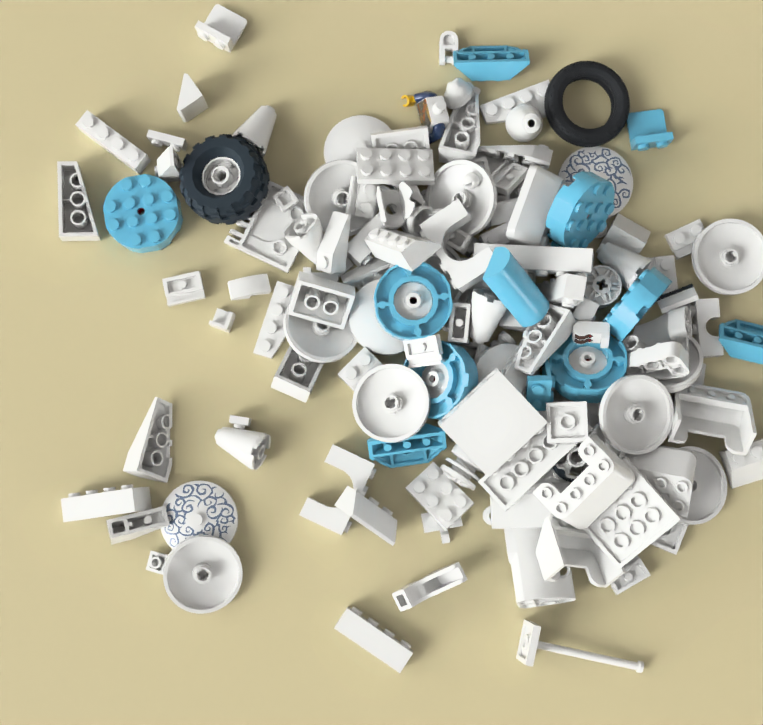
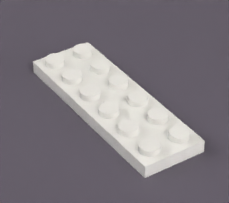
M546 424L544 431L538 435L535 434L528 446L525 448L521 447L516 452L514 459L510 462L506 461L501 466L502 469L499 473L490 477L485 475L478 483L504 511H507L578 443L548 444ZM588 424L589 434L593 430V428Z

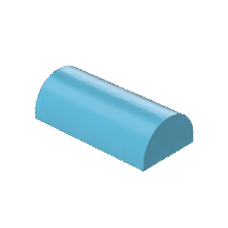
M495 247L483 280L522 327L533 326L547 314L549 301L510 251L505 247Z

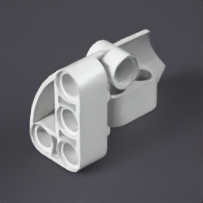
M691 304L670 310L650 322L635 326L633 334L627 336L623 341L627 350L626 374L646 375L658 380L679 378L689 374V338L692 337Z
M542 528L504 529L508 559L512 568L516 603L519 608H533L576 600L570 567L565 566L564 568L567 569V573L560 575V578L555 582L544 581L536 555V548Z

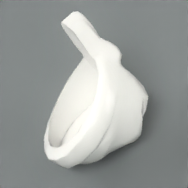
M456 78L447 84L444 93L446 107L448 109H458L469 102L473 93L480 94L481 90L471 82H466L462 78Z
M426 205L415 207L411 217L407 218L409 233L421 236L420 232L422 229L419 224L443 208L432 209Z

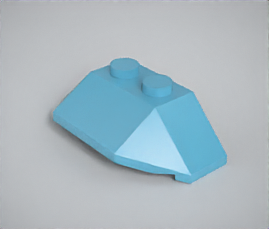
M508 45L469 46L459 51H453L454 66L471 81L510 80L530 64L527 49L521 50Z
M738 319L720 323L719 341L730 357L763 365V325Z
M427 423L414 436L401 442L387 443L372 437L367 440L369 458L389 468L429 463L442 450L447 448L445 431L442 428Z

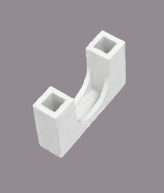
M457 199L419 224L422 229L420 234L424 239L441 244L442 247L433 255L435 258H440L441 263L439 265L445 274L448 272L451 276L449 281L455 290L458 288L463 293L483 280L493 251L487 247L472 258L464 261H457L449 257L447 242L450 235L472 220L464 205Z
M334 444L325 460L326 463L343 470L350 476L353 489L358 487L365 493L369 488L365 486L368 479L372 480L377 471L374 468V463ZM310 497L307 498L299 514L340 535L343 532L347 533L352 524L349 521L350 516L339 508L326 506Z

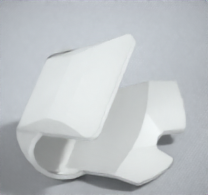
M404 181L399 184V190L390 189L381 192L380 186H377L376 196L382 225L388 229H396L403 226L407 218L411 217L414 211L415 202L411 201L413 190ZM390 204L397 207V212L393 215L388 214L386 211V207Z

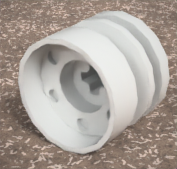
M594 266L592 276H587L584 297L599 304L597 310L606 308L621 293L622 282L620 276L609 266ZM599 283H602V290H599Z
M455 444L451 452L457 459L453 460L447 457L445 460L452 465L451 468L442 464L440 469L444 471L448 478L460 486L474 491L476 485L470 482L471 478L478 482L480 478L475 474L476 470L484 472Z

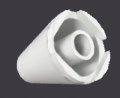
M517 105L507 114L505 121L506 130L516 141H532L542 130V115L532 105Z
M269 105L261 106L232 136H239L245 139L264 157L277 117L275 109Z
M310 212L302 214V218L298 221L296 219L292 220L286 226L284 234L287 241L316 265L317 253L324 233L319 218L315 213Z
M610 242L602 243L596 251L599 261L604 266H609L618 273L622 286L627 291L651 264L649 258Z
M474 288L472 292L470 337L473 338V342L478 344H484V342L489 341L507 309L496 294L489 292L490 289Z
M222 427L215 434L217 445L252 470H257L263 464L267 456L264 454L265 449H269L271 444V436L263 432Z

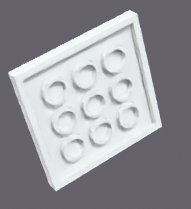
M624 457L622 461L634 472L635 480L633 484L589 527L584 529L618 569L622 568L681 520L676 511L627 457Z

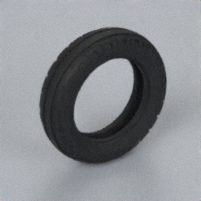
M579 61L565 66L552 78L545 93L544 108L551 128L560 138L576 146L596 147L611 141L621 132L628 119L630 99L626 85L614 70L598 62ZM578 80H589L599 84L607 92L611 102V113L608 121L603 126L594 129L582 128L568 118L563 107V94L569 84Z

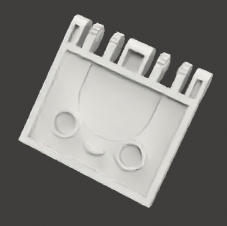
M269 181L267 197L261 201L262 206L258 211L254 210L250 214L251 217L246 219L250 221L249 224L242 220H238L236 225L246 229L244 234L235 229H230L229 231L231 235L241 240L239 241L227 235L224 243L289 273L299 250L286 240L284 230L292 220L296 219L298 221L302 218V214L307 213L304 197L293 192L299 203L283 213L272 196L284 187Z

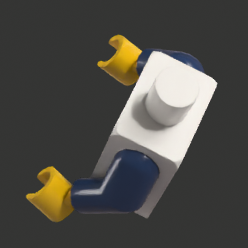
M424 91L414 96L404 95L401 97V99H407L408 101L406 105H403L404 107H412L415 105V102L417 103L421 126L427 125L429 144L441 139L449 123L444 97L437 96L432 91Z

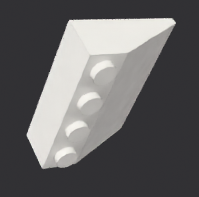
M552 468L507 511H504L490 496L492 529L542 528L545 518L552 512L533 492L541 484L551 483L562 493L570 485V482L560 478Z

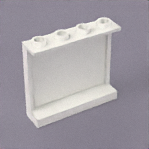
M495 368L437 423L468 457L490 477L499 473L502 469L501 466L506 461L510 462L514 459L516 452L521 447L525 448L528 446L535 434L538 435L543 432L548 422L506 377Z

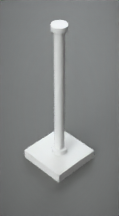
M524 619L516 659L524 665L533 667L536 650L541 649L636 670L638 673L643 672V661L638 660L634 662L539 641L541 626Z

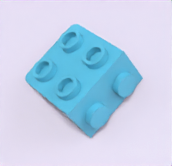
M662 109L629 113L627 128L631 151H645L655 147L658 149L665 148L673 141V132H667L664 111Z
M548 359L542 365V375L527 376L525 399L537 411H546V403H553L554 394L551 388L555 387V376L552 375V363H549Z

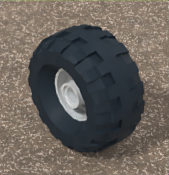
M220 134L219 137L213 135L205 138L203 143L200 144L198 142L192 147L194 150L190 154H186L183 160L184 166L181 167L179 179L181 180L179 187L186 203L200 217L218 225L219 223H225L226 225L235 224L238 220L244 221L251 217L250 214L254 210L258 211L262 206L261 201L267 197L269 191V172L261 154L245 139L239 136L233 137L231 134Z

